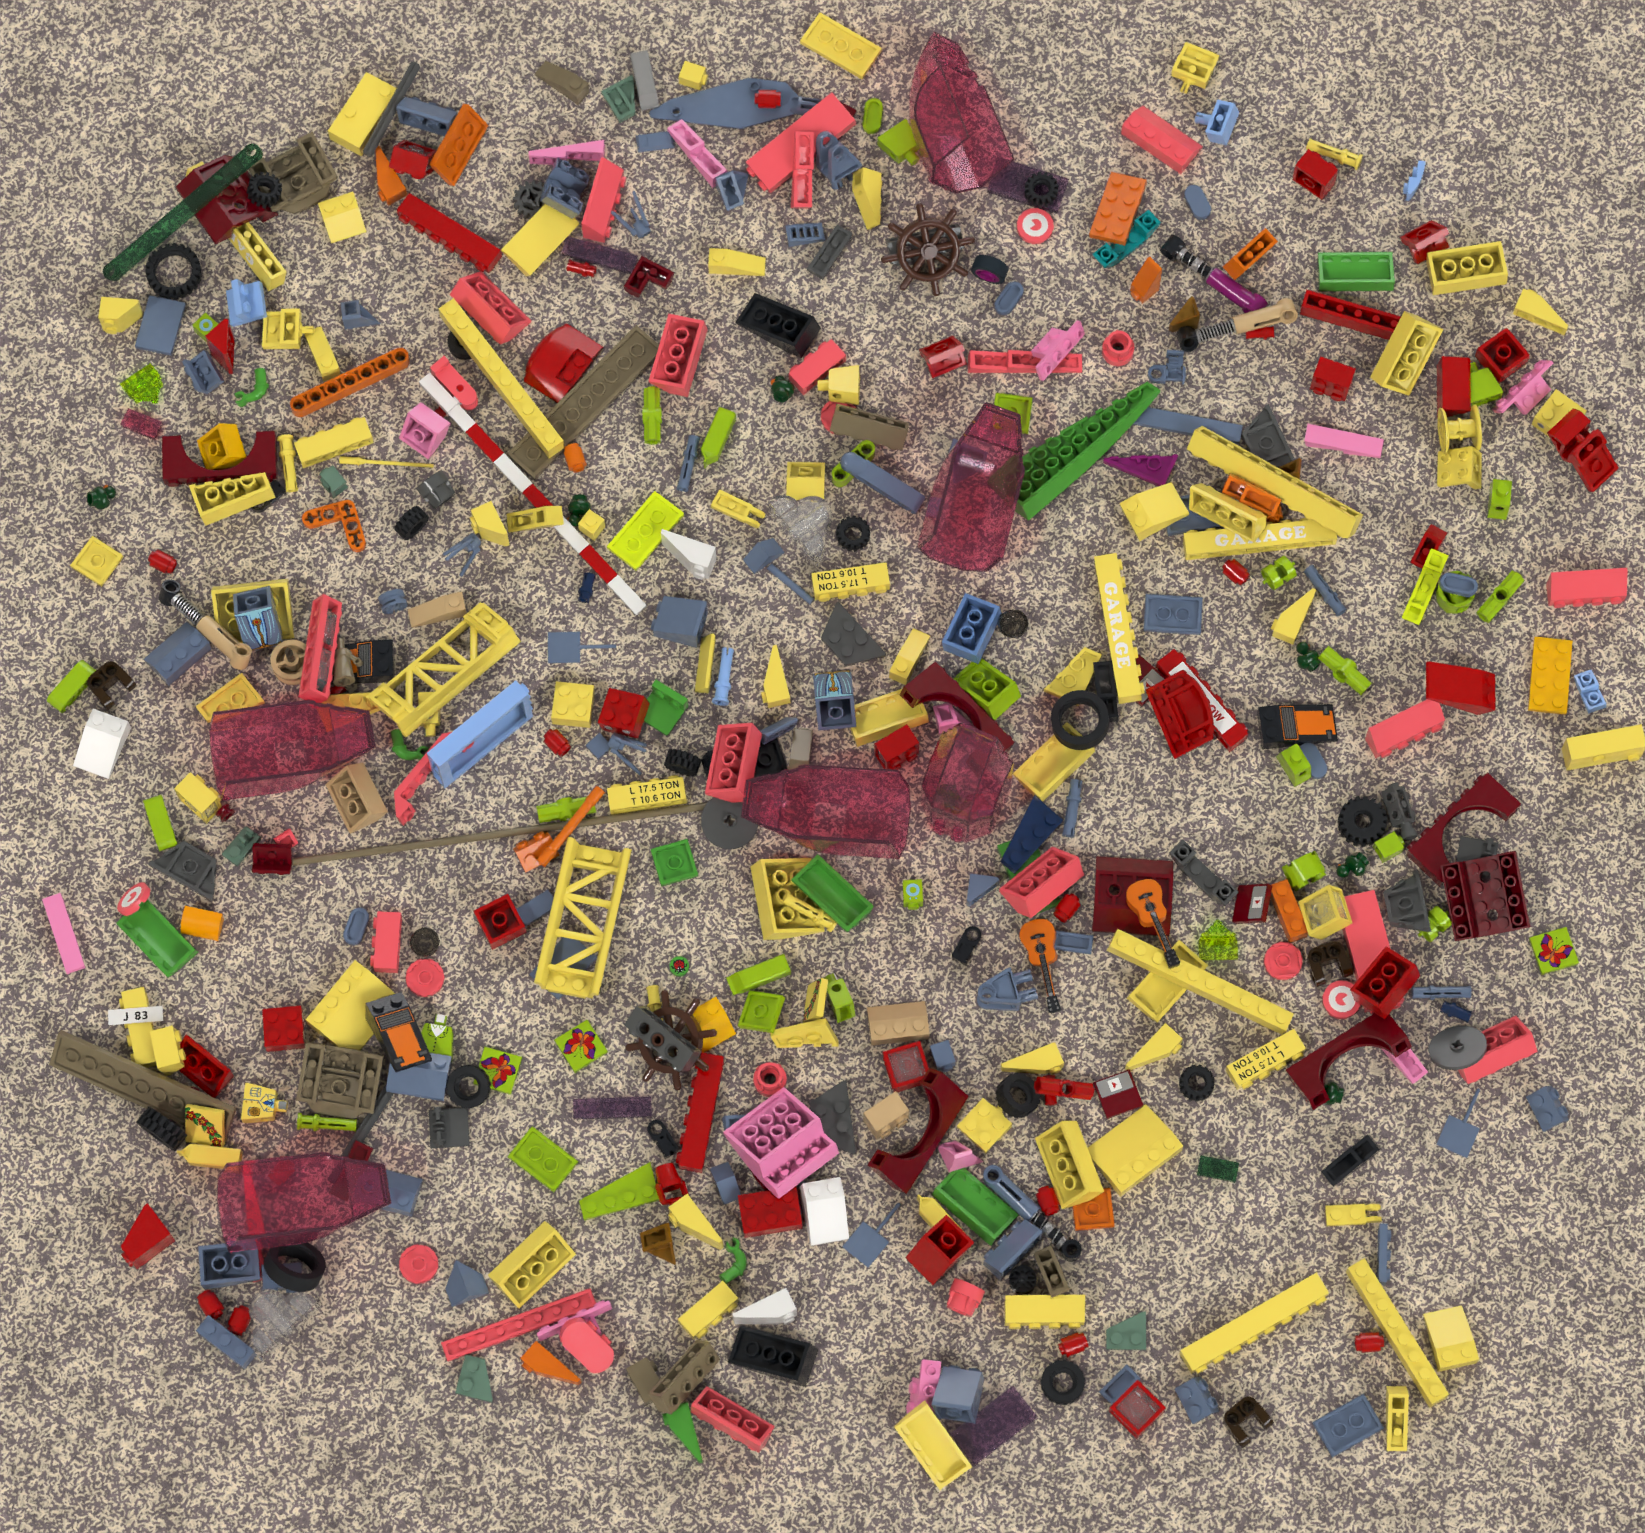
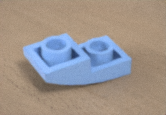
M1418 160L1417 167H1413L1412 177H1409L1408 183H1404L1403 194H1406V201H1409L1416 193L1423 176L1426 161Z
M1592 669L1574 675L1576 686L1588 714L1606 708V702L1599 690V683Z

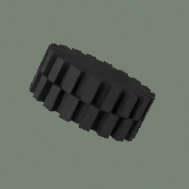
M1357 796L1355 800L1351 798L1347 804L1343 805L1337 823L1338 830L1341 831L1340 835L1342 838L1345 837L1348 843L1351 841L1354 846H1357V844H1360L1361 847H1365L1366 844L1371 846L1383 836L1387 826V816H1385V808H1381L1382 804L1380 802L1378 804L1375 803L1376 799L1368 800V796L1360 799V796ZM1360 814L1367 815L1370 819V824L1365 828H1360L1356 825L1355 818Z
M149 1106L136 1122L148 1134L173 1151H176L187 1137V1134L172 1121Z

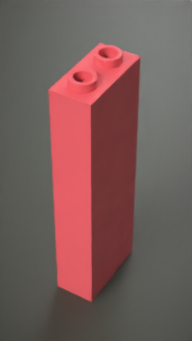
M831 92L746 161L748 167L746 170L752 178L756 176L759 180L758 185L763 191L767 190L769 193H772L792 177L795 132H814L815 158L816 139L821 132L829 131L839 139L856 125V121ZM829 137L823 139V145L829 142Z
M1375 890L1344 897L1352 924L1342 930L1356 982L1386 946L1390 948ZM1404 997L1399 1001V1003L1395 1006L1394 1009L1401 1007L1400 1005L1403 1004ZM1364 1007L1365 1013L1370 1012V1014H1373L1372 1011Z

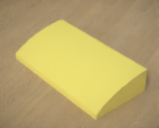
M544 204L509 240L501 251L526 277L530 276L580 223L575 218L571 219Z
M900 689L854 705L856 727H852L850 730L856 746L859 747L882 739L906 724L911 729L928 723V714L924 704L921 703L911 708L900 696L902 691Z
M1068 722L1063 725V728L1069 734L1082 736ZM1053 735L1013 775L1033 796H1037L1043 802L1095 752V748L1087 750L1070 749L1061 744Z
M1180 940L1171 947L1175 950L1179 959L1202 970H1205L1208 966ZM1149 972L1127 999L1158 1023L1187 989Z
M926 1401L920 1403L894 1426L939 1490L972 1468L968 1459Z

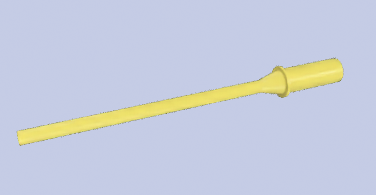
M340 456L339 464L359 466L367 463L434 468V464L366 460L360 458V456Z

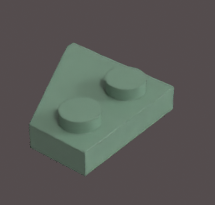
M632 75L601 91L603 98L619 123L636 115Z
M1146 1311L1106 1329V1350H1146Z
M465 1355L455 1394L493 1403L485 1359Z

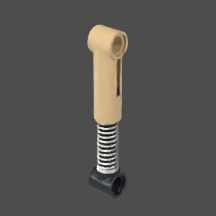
M1283 298L1276 305L1233 316L1229 322L1228 320H1226V323L1223 321V324L1220 322V324H1213V326L1200 328V330L1193 329L1190 326H1183L1177 331L1176 337L1180 348L1185 352H1191L1204 340L1214 339L1213 337L1217 338V336L1220 338V335L1223 337V334L1226 336V333L1229 335L1230 332L1231 334L1235 332L1238 335L1281 322L1291 324L1296 321L1298 313L1293 301L1289 298Z
M172 579L165 580L161 586L159 601L163 605L176 607L178 611L185 615L205 638L230 659V665L238 670L246 669L252 653L251 647L245 643L238 642L212 617L204 615L195 605H192V602L183 596L180 591V584Z

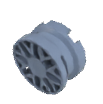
M402 589L390 590L378 597L384 614H392L394 610L395 612L402 611L408 606Z

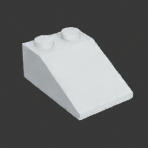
M662 529V545L695 578L701 580L704 578L709 579L716 562V547Z
M92 709L85 725L73 766L109 779L130 732L131 726L129 722Z
M837 1177L802 1183L798 1192L810 1245L814 1246L849 1239L845 1196L841 1178Z
M784 1288L732 1315L735 1324L779 1325L784 1323V1325H787L795 1320L794 1317L797 1316V1309L787 1288Z

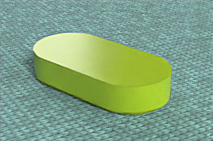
M871 98L865 103L862 126L863 130L868 134H875L881 128L883 104L879 99Z

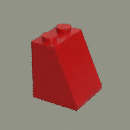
M148 1203L142 1208L121 1245V1249L124 1251L121 1255L130 1268L134 1265L136 1269H139L175 1242L170 1232Z
M945 1215L922 1236L905 1258L932 1285H935L975 1242L948 1215Z

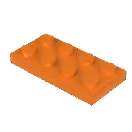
M469 104L462 105L429 163L436 173L450 186H455L489 126Z
M1111 172L1089 233L1090 238L1126 245L1147 185L1146 179Z

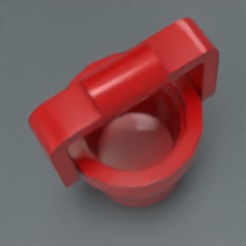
M666 1163L655 1168L658 1182L655 1188L662 1205L671 1206L682 1198L666 1199L664 1193L680 1188L682 1196L689 1195L685 1181L679 1177L673 1163Z

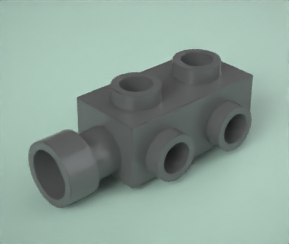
M1399 783L1388 785V789L1381 793L1392 827L1401 828L1403 841H1409L1418 837L1416 829L1412 826L1416 822V815L1409 803V793L1406 792L1404 786H1399Z

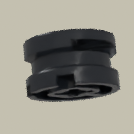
M1019 1265L1012 1269L1009 1275V1286L1012 1291L1020 1295L1031 1292L1036 1285L1037 1279L1034 1270L1026 1265Z

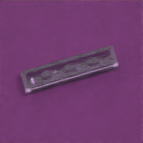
M569 236L566 238L561 252L562 256L627 274L632 273L638 261L637 255Z
M651 1097L573 1099L574 1120L652 1117Z

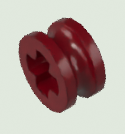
M227 803L216 812V816L221 817L220 820L225 822L233 816L235 810L230 809V804Z

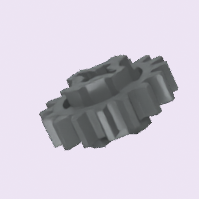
M535 180L532 181V184L525 181L524 187L519 185L520 191H514V209H518V215L523 214L524 219L528 216L532 218L543 203L540 201L543 191L541 181L538 184L535 183ZM530 195L534 198L536 205L532 202Z

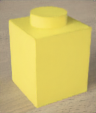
M685 61L679 74V84L700 90L702 85H706L708 79L706 67Z
M589 509L578 523L579 531L595 541L605 528V519Z

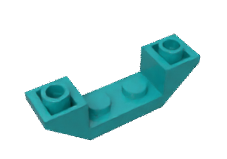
M1148 209L1134 221V226L1130 230L1126 245L1112 243L1109 246L1106 243L1094 252L1092 256L1104 268L1115 266L1145 243L1161 222Z

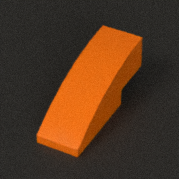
M1229 473L1222 488V493L1273 517L1281 502L1279 497Z

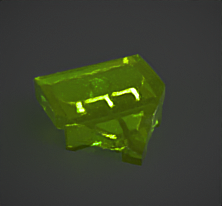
M149 363L121 382L120 386L130 399H134L135 403L151 401L152 404H158V394L160 388L163 387L160 374Z
M1216 919L1213 925L1202 933L1198 940L1199 958L1201 960H1238L1236 934L1230 932L1222 925L1219 919Z

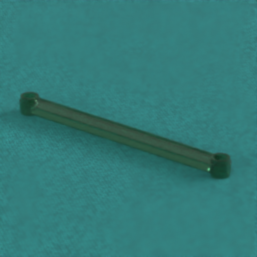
M256 144L246 145L229 162L110 263L106 264L103 267L104 277L110 281L119 280L251 166L261 160L263 156L262 149ZM256 149V153L251 156V152ZM115 269L114 274L110 276L111 270Z

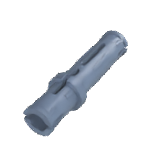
M695 435L688 436L687 447L683 452L684 460L676 488L683 492H688L694 462L698 457L697 449L700 437Z
M1314 565L1307 567L1304 574L1322 595L1325 604L1332 608L1337 617L1342 615L1347 609L1337 597L1338 594L1333 592Z
M1078 779L1070 780L1069 795L1066 797L1067 809L1062 836L1066 835L1069 838H1074L1078 806L1082 799L1080 794L1083 781Z
M1429 985V987H1412L1411 991L1412 999L1429 998L1430 1000L1435 998H1471L1472 994L1471 986L1434 987V985Z

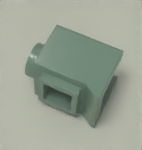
M333 465L330 468H324L320 472V482L328 493L331 492L333 499L348 488L346 485L347 481Z

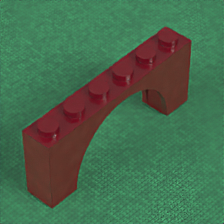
M275 431L256 432L255 443L249 455L238 465L225 470H210L194 463L184 450L181 435L162 436V476L164 484L169 487H177L179 484H186L188 486L192 484L198 485V483L210 481L214 483L223 481V479H238L241 476L264 472L269 482H272L273 479H278L277 436Z
M936 662L906 684L900 693V696L911 708L928 701H942L958 707L970 718L976 731L977 740L975 750L970 754L966 764L978 776L1009 752L1015 743L1011 736L1005 733L998 723L991 719L985 710L972 699L971 695L966 693L959 686L958 682L952 679L945 669Z
M1488 772L1484 776L1480 775L1473 782L1475 785L1471 789L1466 788L1460 795L1461 799L1458 802L1453 801L1447 807L1448 812L1444 816L1440 814L1434 820L1435 825L1431 828L1427 827L1420 834L1422 837L1418 841H1412L1407 847L1408 852L1406 856L1439 887L1444 883L1440 865L1449 864L1443 850V831L1454 817L1463 812L1481 810L1493 813L1506 822L1521 806V803Z
M1373 1013L1313 1053L1308 1054L1302 1060L1286 1069V1072L1295 1088L1310 1107L1315 1110L1330 1100L1324 1086L1325 1076L1331 1064L1343 1053L1358 1047L1373 1046L1390 1052L1396 1058L1412 1048L1407 1035L1390 1014L1384 1020Z
M932 1068L928 1069L919 1083L927 1094L930 1106L928 1125L920 1141L912 1149L899 1155H891L877 1149L867 1165L893 1189L905 1194L913 1186L915 1180L922 1172L927 1161L969 1097L943 1072Z

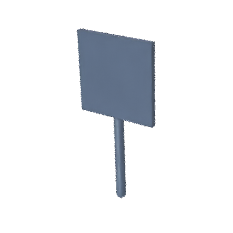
M548 632V663H580V649L616 648L615 644L580 645V632Z
M1479 1088L1475 1091L1463 1121L1451 1115L1448 1116L1436 1145L1465 1158L1468 1157L1480 1129L1467 1123L1480 1092Z
M898 1202L876 1230L863 1221L842 1247L869 1268L889 1243L878 1232L901 1204Z

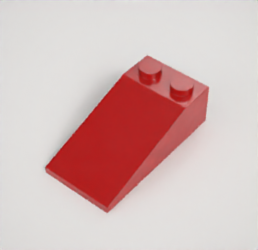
M1426 662V699L1476 715L1496 711V681L1494 673L1456 665Z

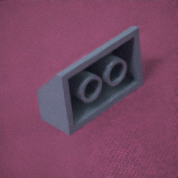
M405 96L396 107L399 123L444 137L458 114L452 108H442L432 102L425 103L416 97L409 98Z
M186 622L146 656L144 661L170 686L212 648L206 638L196 628Z
M430 1053L432 1057L431 1062L399 1072H395L390 1063L386 1092L444 1101L447 1089L446 1084L451 1073L452 1056Z
M366 1165L358 1180L353 1198L355 1203L412 1217L423 1179Z
M1025 1219L1021 1223L1018 1221L1011 1228L1013 1232L1008 1237L1004 1235L997 1242L999 1246L994 1251L990 1249L983 1257L985 1258L983 1265L1000 1281L1042 1238L1043 1231Z

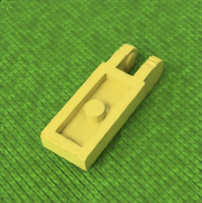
M722 490L718 491L711 504V508L742 523H747L754 528H759L760 523L748 517L750 512L762 519L766 515L763 511L753 507L752 504Z
M1379 1204L1325 1206L1326 1226L1366 1225V1223L1382 1222L1380 1216L1366 1217L1365 1211H1378L1381 1209V1206Z

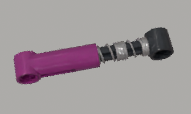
M1171 235L1160 248L1161 254L1169 260H1179L1181 263L1187 264V267L1193 272L1201 274V277H1205L1206 283L1242 308L1244 313L1262 309L1268 305L1267 301L1259 294L1250 292L1218 268L1213 270V268L1206 265L1207 263L1204 264L1201 258L1193 256L1194 253L1190 254L1185 248V243L1176 235Z

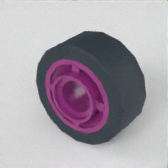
M977 255L971 268V272L975 277L992 284H1002L1009 270L1003 261L989 255Z

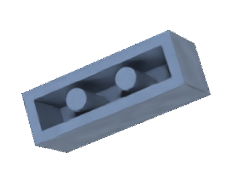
M209 1315L196 1330L199 1336L244 1370L257 1355L255 1350Z

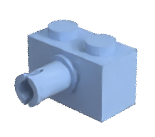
M1217 99L1212 115L1197 112L1196 115H1199V117L1195 116V123L1207 125L1205 133L1210 142L1227 145L1239 111L1235 103Z

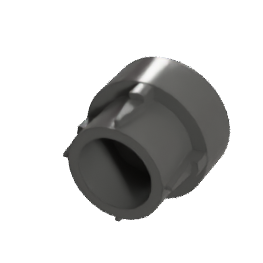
M442 470L430 476L416 488L422 498L435 509L455 495L449 479Z

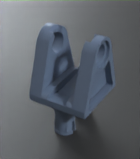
M823 131L817 136L816 167L830 181L832 189L838 190L837 183H839L841 188L843 186L842 178L847 176L848 180H853V173L862 167V163L831 132ZM829 137V142L823 145V139Z
M1011 967L981 984L977 991V1004L979 1007L985 1010L1018 1011L1020 1010V1005H1022L1021 1003L1037 1000L1038 995L1035 987L1020 992L1016 988L1017 984L1033 981L1030 969L1013 973ZM988 994V995H990L991 997H990V998H985V997H983V995Z

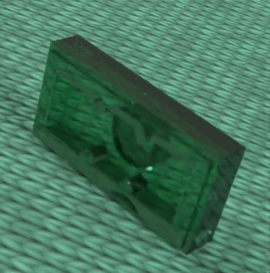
M1200 1155L1197 1176L1236 1183L1239 1163Z

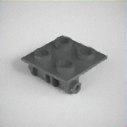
M1460 836L1456 862L1496 855L1498 843L1494 842L1493 838L1480 840ZM1485 871L1482 873L1481 878L1491 879V875Z
M434 1107V1110H429L430 1149L470 1146L468 1108L442 1109V1107Z

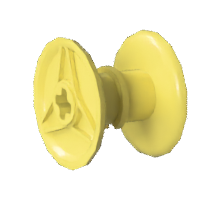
M1472 405L1470 419L1461 420V418L1453 421H1448L1445 410L1439 408L1437 426L1442 453L1446 454L1448 452L1450 439L1462 441L1463 438H1472L1474 448L1480 451L1482 428L1477 405Z

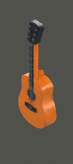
M1144 879L1133 883L1128 887L1126 893L1128 906L1137 914L1139 922L1143 927L1154 926L1164 948L1168 968L1171 969L1179 966L1178 956L1175 950L1171 948L1161 924L1166 919L1167 913L1162 903L1161 886L1152 879Z
M1046 919L1031 920L1021 927L1019 932L1020 940L1028 950L1030 963L1036 967H1041L1048 996L1046 999L1049 1013L1060 1012L1062 1009L1055 995L1049 965L1057 960V952L1055 950L1056 929Z

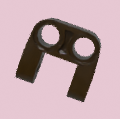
M108 661L90 675L87 681L91 692L106 710L115 705L106 693L115 683L119 681L129 692L137 687L133 679L113 661ZM109 670H117L115 674L108 675ZM95 682H102L99 687H93Z
M1332 941L1314 947L1309 951L1306 960L1316 987L1326 984L1321 967L1337 962L1343 978L1353 975L1351 963L1341 943ZM1332 948L1337 949L1339 954L1334 956L1330 954L1329 950ZM1316 954L1320 956L1321 960L1315 962L1311 959V956Z
M1244 1397L1231 1407L1223 1417L1224 1426L1242 1448L1248 1445L1251 1440L1240 1425L1251 1416H1254L1265 1430L1274 1424L1269 1414L1253 1397ZM1248 1402L1252 1404L1253 1410L1245 1411L1242 1405ZM1235 1415L1238 1422L1231 1424L1228 1422L1227 1417Z

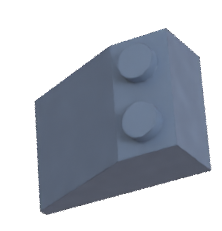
M258 1240L198 1246L200 1282L204 1289L223 1288L260 1280Z

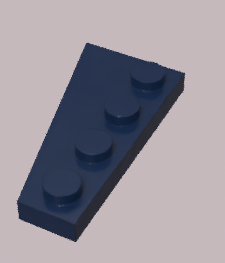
M1034 795L1000 862L1015 874L1063 822V819Z

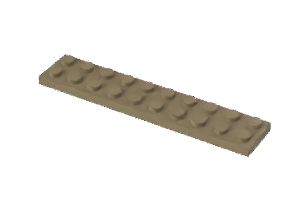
M637 325L545 415L546 419L563 439L564 448L571 444L655 360L659 344ZM528 432L507 453V457L535 480L564 449L548 458Z
M61 1030L58 1033L49 1063L50 1066L144 1108L149 1106L166 1118L184 1126L185 1106L187 1104L225 1110V1141L227 1140L236 1107Z

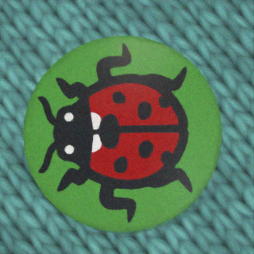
M681 956L673 958L670 962L671 973L677 977L686 975L689 971L687 959Z

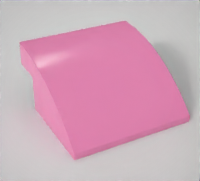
M785 1087L781 1088L723 1132L744 1163L778 1199L839 1154L837 1144L824 1133L820 1118Z

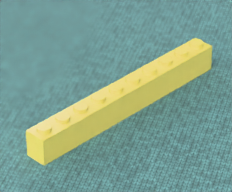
M453 298L438 308L441 319L547 457L551 458L564 449L563 439L456 300Z
M1204 426L1194 430L1187 450L1192 452V455L1195 457L1203 458L1208 461V464L1223 469L1226 474L1229 475L1231 473L1279 497L1282 503L1288 505L1289 509L1299 511L1307 519L1320 523L1323 528L1335 531L1339 537L1348 539L1355 534L1363 514Z
M1119 929L1114 933L1106 950L1281 1035L1286 1032L1294 1013L1182 959H1179V966L1169 969L1164 955L1165 951Z

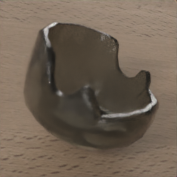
M1006 610L999 616L997 625L999 631L1005 637L1019 638L1027 631L1029 623L1027 616L1022 611Z
M427 927L416 930L410 939L411 950L421 957L433 955L438 950L440 943L438 934L433 929Z

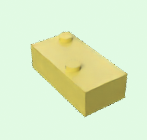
M366 72L329 128L330 140L362 156L363 149L396 88Z
M1501 241L1427 253L1426 263L1433 295L1507 284L1508 272Z
M1642 724L1566 738L1562 747L1566 770L1627 759L1629 762L1637 761L1645 751V736Z

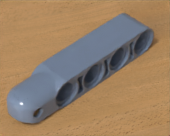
M847 452L840 459V465L844 471L905 510H911L912 514L918 512L925 500V496L856 453Z

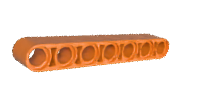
M396 348L294 396L290 401L292 413L296 417H304L406 369L410 364L407 350ZM400 356L405 357L403 361L396 360ZM381 365H388L386 369H380ZM364 373H371L369 377H363ZM349 380L355 381L352 385H346V382ZM332 388L338 389L335 393H330L329 390ZM315 396L321 397L318 401H313L312 399ZM298 404L304 405L301 409H295Z

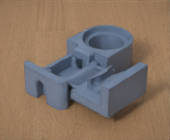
M1167 350L1166 358H1168V363L1166 365L1151 366L1148 370V379L1152 383L1165 384V381L1182 382L1183 385L1186 375V368L1183 366L1184 351ZM1158 370L1162 376L1157 379L1153 378L1151 372Z

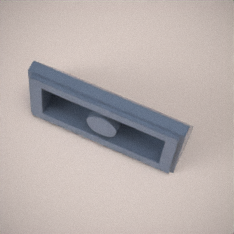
M785 717L760 730L762 733L761 743L766 744L793 730L798 719Z

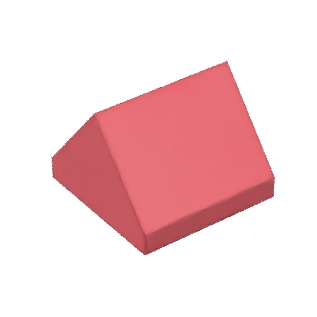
M290 828L273 838L276 844H292V847L298 844Z

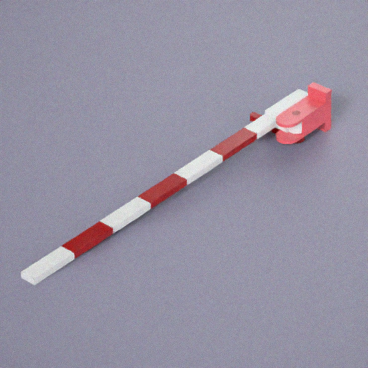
M442 356L430 367L431 374L429 372L419 381L420 386L440 406L434 412L443 418L446 415L450 416L535 508L553 506L464 411L476 408L478 405L477 393L454 369L449 360ZM563 516L564 525L554 526L555 530L635 615H638L647 605Z

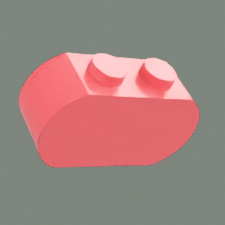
M583 1318L569 1319L560 1330L559 1337L562 1345L591 1373H600L607 1370L614 1359V1351L610 1345L612 1341L605 1334L601 1336L597 1333L596 1330L598 1328L590 1320L586 1322Z

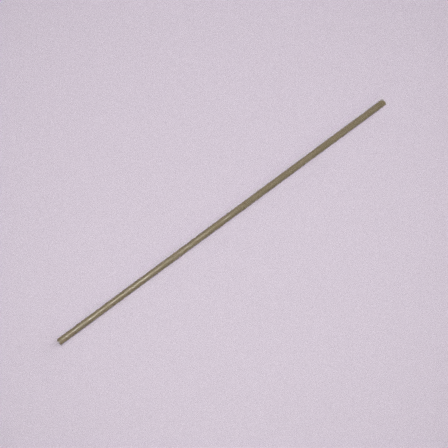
M708 802L582 819L577 827L702 811ZM568 821L292 858L293 866L562 830Z

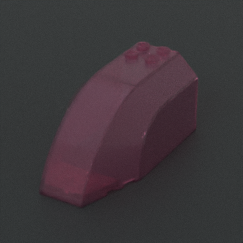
M934 32L921 53L912 79L909 99L910 124L923 160V166L928 172L929 181L933 185H938L946 191L957 194L980 189L1015 159L984 85L980 86L977 82V73L968 67L967 64L970 62L960 45Z
M985 402L946 456L932 488L917 548L928 559L962 571L988 572L1003 559L1025 474L1022 458L1024 453L1021 445V414Z
M313 700L213 712L209 726L211 759L217 791L222 801L284 793L306 787L376 748L369 710L333 706L330 703L322 704Z
M962 722L955 725L953 729L949 728L947 732H942L927 766L921 786V806L934 833L951 836L950 839L957 843H961V841L967 843L991 834L1011 791L1014 766L1013 760L1008 759L1009 754L1003 751L1004 746L997 737Z
M801 765L798 766L799 768L786 769L780 773L766 774L746 780L741 818L805 848L832 855L900 859L906 848L911 814L910 788L899 770Z
M327 1152L227 1163L217 1175L219 1218L222 1237L229 1253L315 1241L327 1237L391 1204L384 1164L350 1159L346 1156L340 1157Z

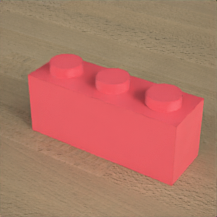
M832 339L828 342L825 341L819 345L816 352L813 354L809 353L801 364H796L789 370V380L805 395L817 385L818 380H823L829 375L830 369L838 368L846 362V354Z
M377 911V917L373 919V929H376V936H372V948H375L374 955H371L370 966H373L375 972L398 973L402 927L401 912Z

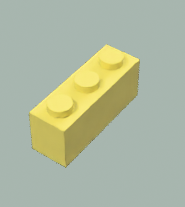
M721 1281L679 1317L678 1323L693 1340L697 1337L701 1339L707 1334L708 1327L712 1324L716 1326L723 1320L722 1315L727 1311L731 1313L738 1307L739 1299L726 1283Z

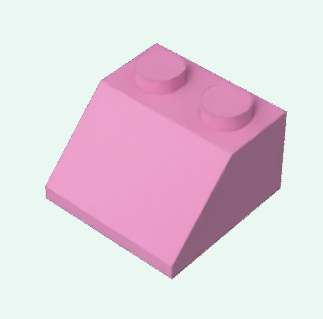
M420 402L408 412L399 439L429 459L446 437L450 422Z

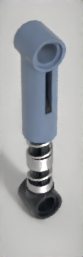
M997 1165L986 1167L983 1174L985 1185L992 1188L1023 1219L1033 1222V1225L1040 1228L1046 1238L1049 1237L1052 1243L1056 1244V1247L1066 1261L1074 1262L1078 1260L1082 1251L1081 1244L1077 1240L1063 1235L1051 1220L1048 1221L1047 1217L1041 1214V1208L1002 1172L1000 1167ZM994 1172L998 1175V1179L990 1180L988 1174ZM1072 1246L1076 1248L1077 1253L1070 1255L1066 1252V1249Z

